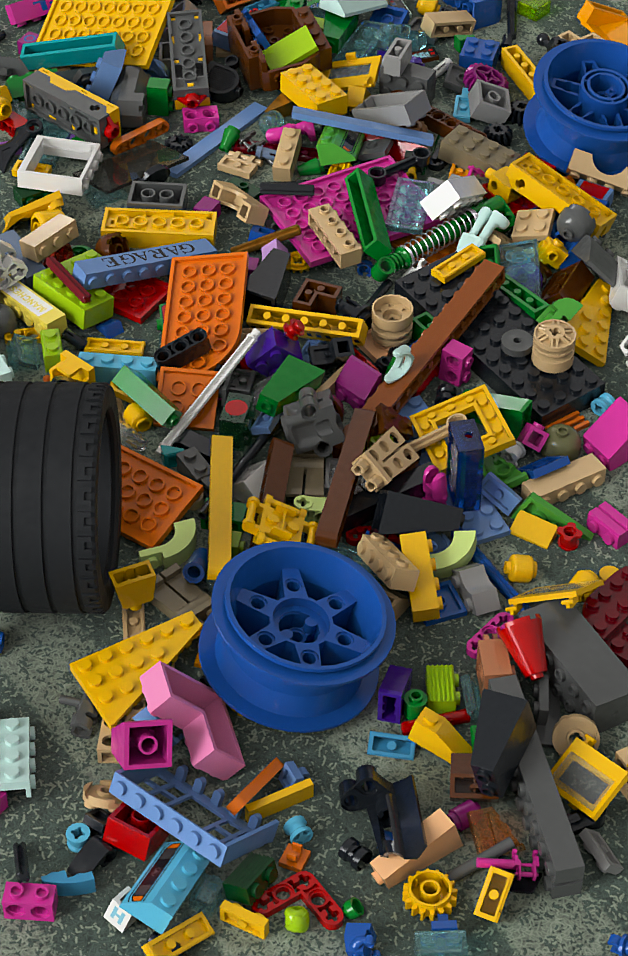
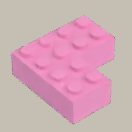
M162 661L157 662L140 676L142 692L145 695L149 713L161 719H172L173 725L182 729L185 737L184 742L191 757L190 762L194 768L224 781L246 766L226 704L212 688Z

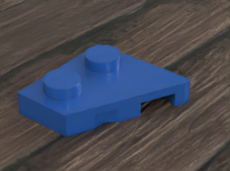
M247 9L242 10L241 13H243L246 22H248L251 28L250 33L253 39L256 40L257 44L267 49L271 45Z

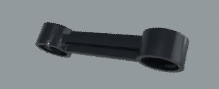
M424 147L415 148L412 151V156L385 168L379 166L371 167L368 170V175L373 178L375 187L383 186L386 183V178L412 166H428L430 164L431 152Z

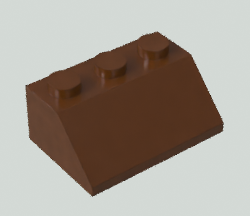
M580 260L555 272L538 297L548 304L563 298H571L580 302L584 298L585 292L591 288V283L595 277L583 261Z

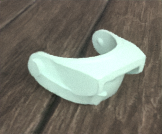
M401 345L393 351L392 354L396 357V360L389 372L384 376L386 383L390 384L401 379L411 368L415 358L411 354V348L408 345Z

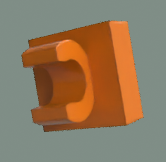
M288 843L278 865L296 873L303 871L311 856V851L304 849L303 845L299 843Z

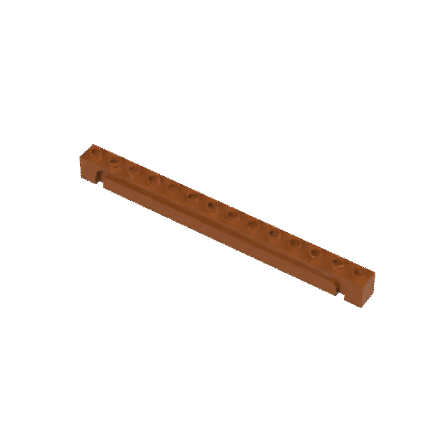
M486 259L480 265H477L472 275L465 279L463 286L454 293L449 303L444 305L440 314L433 318L431 325L422 332L417 342L411 345V354L415 359L409 371L401 379L388 384L385 381L380 383L376 392L367 399L362 409L376 411L375 407L383 403L387 407H392L396 413H399L439 364L442 349L452 339L458 340L493 297V292L495 290L498 291L506 281L505 267ZM377 415L371 437L381 435L378 429ZM350 423L347 424L343 429L345 437ZM344 442L333 445V458H339Z

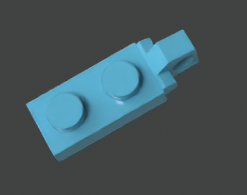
M468 88L462 89V95H456L453 117L464 123H470L471 119Z

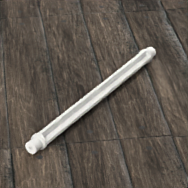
M254 328L251 333L246 335L247 337L181 417L178 424L159 443V447L155 451L156 454L161 456L160 445L172 446L250 348L258 341L257 339L261 335L258 329Z

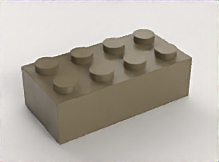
M460 124L441 140L438 153L439 159L451 165L454 163L456 164L455 167L462 168L463 171H469L468 166L474 165L475 168H480L484 173L490 167L496 171L505 166L509 167L510 163L521 157V154L514 152V150L508 149L498 142L492 141ZM480 174L476 175L477 178L489 183L488 178L480 177Z

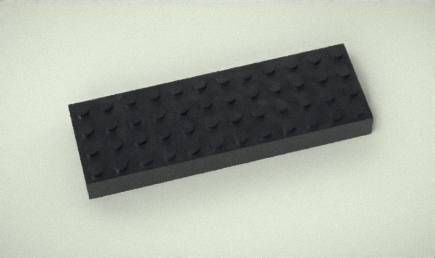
M457 251L395 280L394 295H401L411 301L414 307V317L426 311L433 317L438 316L444 305L449 303L454 293L463 286L465 279L472 275L475 267H470L445 284L432 276L431 269L458 253ZM500 289L498 291L495 290L493 297L457 340L473 348L472 357L474 360L470 369L497 394L532 400L530 424H533L535 421L545 427L577 410L582 412L590 408L591 402L605 392L606 383L576 356H574L573 365L568 370L554 374L541 371L533 365L531 360L532 351L524 357H512L502 351L501 338L505 332L520 329L527 331L533 337L534 329L538 323Z

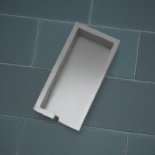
M415 90L371 95L363 103L352 109L351 112L353 117L357 119L397 127H411L416 124L417 120L424 118L426 113L432 108L426 91Z

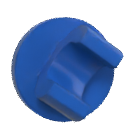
M611 934L607 942L609 945H613L610 951L619 956H628V934H624L622 937Z

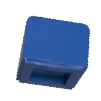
M109 319L96 325V329L107 339H111L124 332L120 320Z

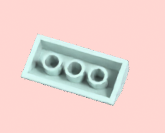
M320 0L319 8L344 18L388 7L386 0Z

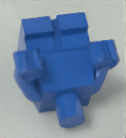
M346 923L344 940L348 956H381L379 950L372 951L371 949L374 948L377 940V935L371 923Z

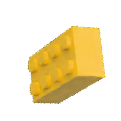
M311 63L280 72V91L298 107L338 115L347 114L348 95Z

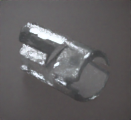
M120 423L121 445L143 455L141 451L146 450L149 440L127 423Z

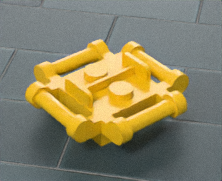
M266 494L263 503H260V500L255 496L247 499L246 507L248 509L241 527L245 532L254 535L253 543L260 545L280 541L301 542L302 532L308 534L306 543L315 545L318 523L315 521L309 523L304 521L307 510L303 508L297 509L275 500L269 494ZM255 513H258L259 515H258V518H257V522H256V524H255V521H254Z

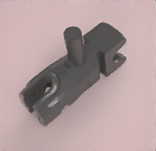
M85 691L82 699L61 694L59 698L60 704L73 706L77 709L72 714L70 723L72 729L70 733L75 737L89 739L94 729L91 726L97 723L100 715Z

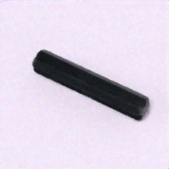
M260 184V194L313 196L315 191L314 185Z
M14 843L16 880L19 883L23 881L28 882L30 880L26 843Z

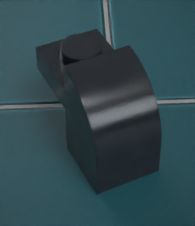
M351 336L332 338L329 344L309 346L307 349L310 364L316 367H338L345 364L351 355L355 356Z

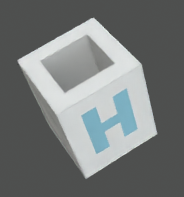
M129 886L112 899L103 916L121 933L137 920V918L119 907L131 890Z

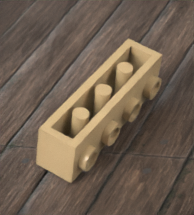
M329 203L308 209L309 226L339 268L343 269L360 264L363 254L362 245L358 244L353 233L347 229L345 222L341 221L337 211L333 210Z
M371 533V535L362 534L361 541L357 545V555L389 589L414 592L420 571L387 537L379 533Z

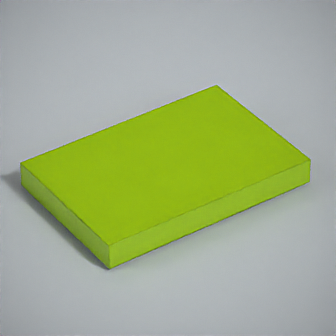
M305 25L267 49H264L263 54L270 70L298 63L316 53L319 49Z

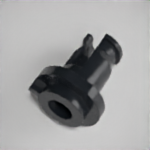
M346 296V302L341 298L337 300L335 304L336 312L342 313L345 317L364 319L368 330L372 328V305L364 304L361 306L356 301L351 300L349 296Z

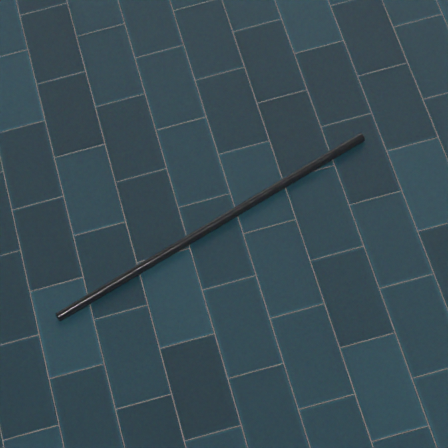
M388 278L383 281L366 304L373 305L377 298L388 292L393 282ZM328 366L318 368L325 370ZM281 419L271 434H260L234 466L232 486L281 426ZM209 499L197 512L198 517L203 520L209 516Z

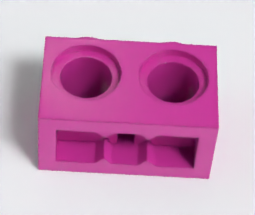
M217 105L182 108L184 133L213 132L219 128Z
M452 339L442 349L438 378L457 387H460L463 382L467 383L471 377L470 367L474 360L472 357L473 348Z
M6 881L2 899L4 918L55 922L59 901L57 886L53 884Z

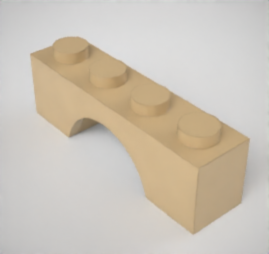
M577 148L574 149L566 170L570 177L575 179L583 178L586 181L619 191L622 196L628 197V167L619 174L606 175L595 167L592 154Z
M214 180L209 194L210 198L219 200L222 205L238 211L236 217L243 222L264 226L269 208L233 183Z

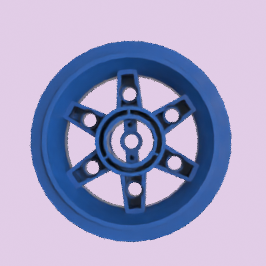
M580 39L554 47L540 59L533 77L535 95L529 100L523 116V129L526 139L541 159L556 166L557 170L567 175L569 173H566L575 148L592 154L593 163L600 172L606 175L621 173L628 167V45L603 39Z
M280 541L260 544L246 549L233 557L218 574L211 597L212 612L205 620L200 632L198 653L202 671L209 685L229 707L242 716L269 728L287 732L309 733L325 731L341 726L358 716L368 706L374 696L379 680V666L385 661L391 651L395 639V613L383 587L367 570L352 559L334 550L305 542Z

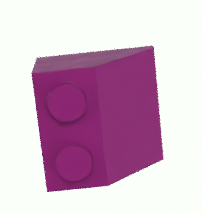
M351 355L335 381V395L340 401L344 400L350 404L353 409H362L367 399L376 392L377 387L382 383V373L354 355Z

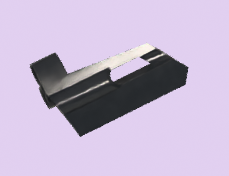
M368 764L361 765L356 770V780L346 779L339 784L341 807L347 811L367 808L380 857L389 858V854H396L403 859H418L426 849L427 841L414 776L410 775L400 781L391 783L379 775L374 766ZM391 827L393 840H386L384 829Z

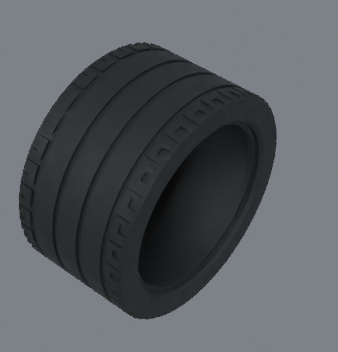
M0 381V612H59L60 614H85L87 612L88 614H105L111 606L115 591L108 572L118 569L121 533V438L118 407L114 390L106 382H92L90 384L88 382L33 383L32 381Z

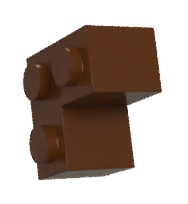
M306 278L292 301V309L337 315L338 312L335 310V304L339 298L342 299L343 287Z

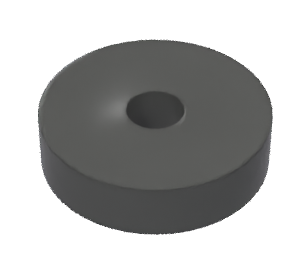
M513 329L502 335L501 349L505 354L512 357H524L531 353L533 337L527 331Z

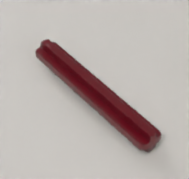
M54 256L47 257L46 265L82 303H90L92 295Z

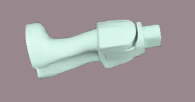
M482 207L470 232L462 233L456 251L459 252L472 243L478 248L486 245L492 232L496 228L505 230L510 225L509 220L497 210L492 212L490 208Z

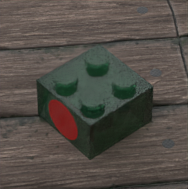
M229 392L219 418V435L233 436V450L244 452L246 445L250 446L252 434L250 428L256 421L254 417L257 409L254 404V396Z

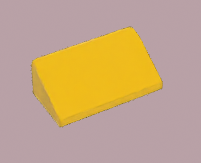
M520 510L510 528V534L548 549L557 537L558 526Z

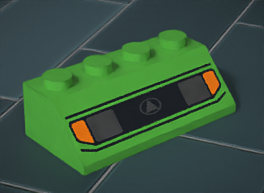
M325 125L316 145L320 165L325 166L356 161L365 140V135L361 132Z

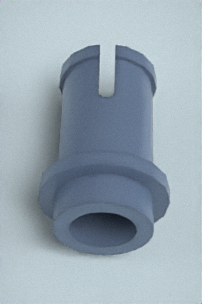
M264 145L257 146L255 156L258 159L265 158L274 161L275 156L270 154L276 155L277 150L266 148Z

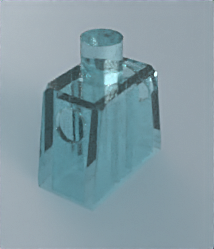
M381 24L379 30L374 35L375 39L378 40V49L387 51L396 37L409 40L411 24Z

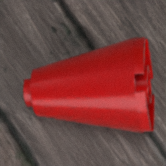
M535 614V619H530L528 615L504 624L505 629L503 630L500 626L496 628L498 635L525 678H530L531 681L543 678V673L547 672L543 625L540 614Z

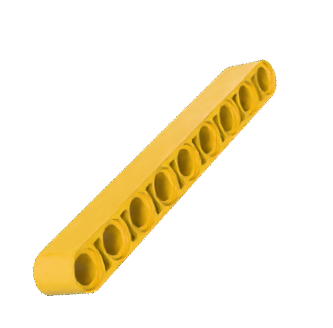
M211 436L207 580L216 581L220 571L231 560L233 436Z

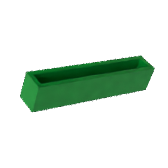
M356 168L345 178V183L363 252L378 261L381 257L388 256L392 252V247L373 178L360 168Z

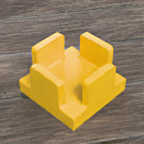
M67 350L60 353L61 361L49 370L50 381L55 376L61 375L90 384L96 382L95 368Z

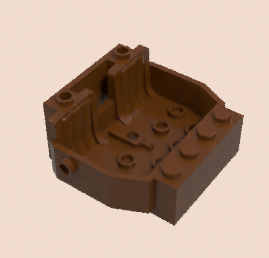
M273 6L249 13L264 33L270 45L275 44L306 25L319 51L298 63L270 70L263 54L264 47L257 44L256 40L253 39L250 33L251 28L240 9H235L234 14L226 16L229 49L232 55L238 57L239 68L251 91L262 88L263 91L280 89V72L287 71L290 68H297L304 64L311 63L320 72L332 69V47L309 6L297 9L294 7Z

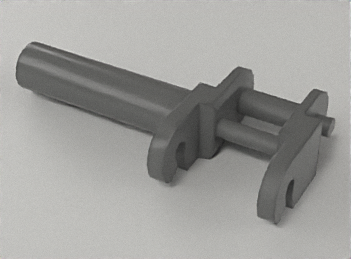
M255 130L245 134V138L241 139L239 143L240 145L244 144L248 148V153L253 150L256 152L257 146H265L266 144L265 140L256 143L251 140L252 135H256ZM265 159L271 166H273V160Z

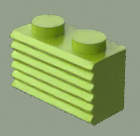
M58 328L40 331L45 373L49 372L50 368L61 361L60 353L63 352L60 329Z
M438 664L436 666L427 665L425 671L426 695L428 698L427 708L438 714L456 711V705H460V691H455V687H459V674L454 673L452 664H446L445 666H439Z

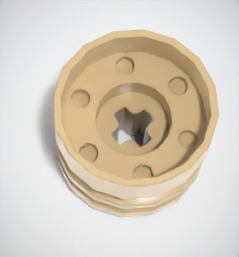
M394 294L383 295L374 301L372 305L371 335L378 344L385 347H398L409 342L413 333L414 307L411 301L406 297Z
M557 319L545 320L535 327L531 356L533 365L546 373L555 374L568 370L573 365L577 334L574 327L563 320Z

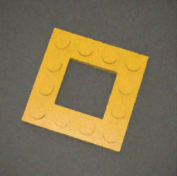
M485 384L409 416L420 438L438 429V426L445 424L448 417L453 414L461 413L466 415L475 411L487 434L475 438L473 463L516 445V440ZM443 438L424 448L431 463L439 469L440 473L448 474L469 465L461 462L462 444L449 450Z

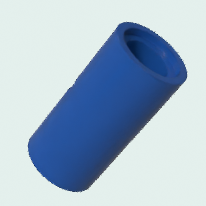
M196 549L183 568V576L188 582L198 583L204 578L207 573L208 549Z

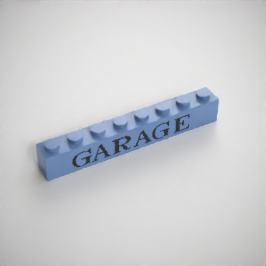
M206 238L75 261L72 275L86 290L170 275L172 257L217 254V250Z

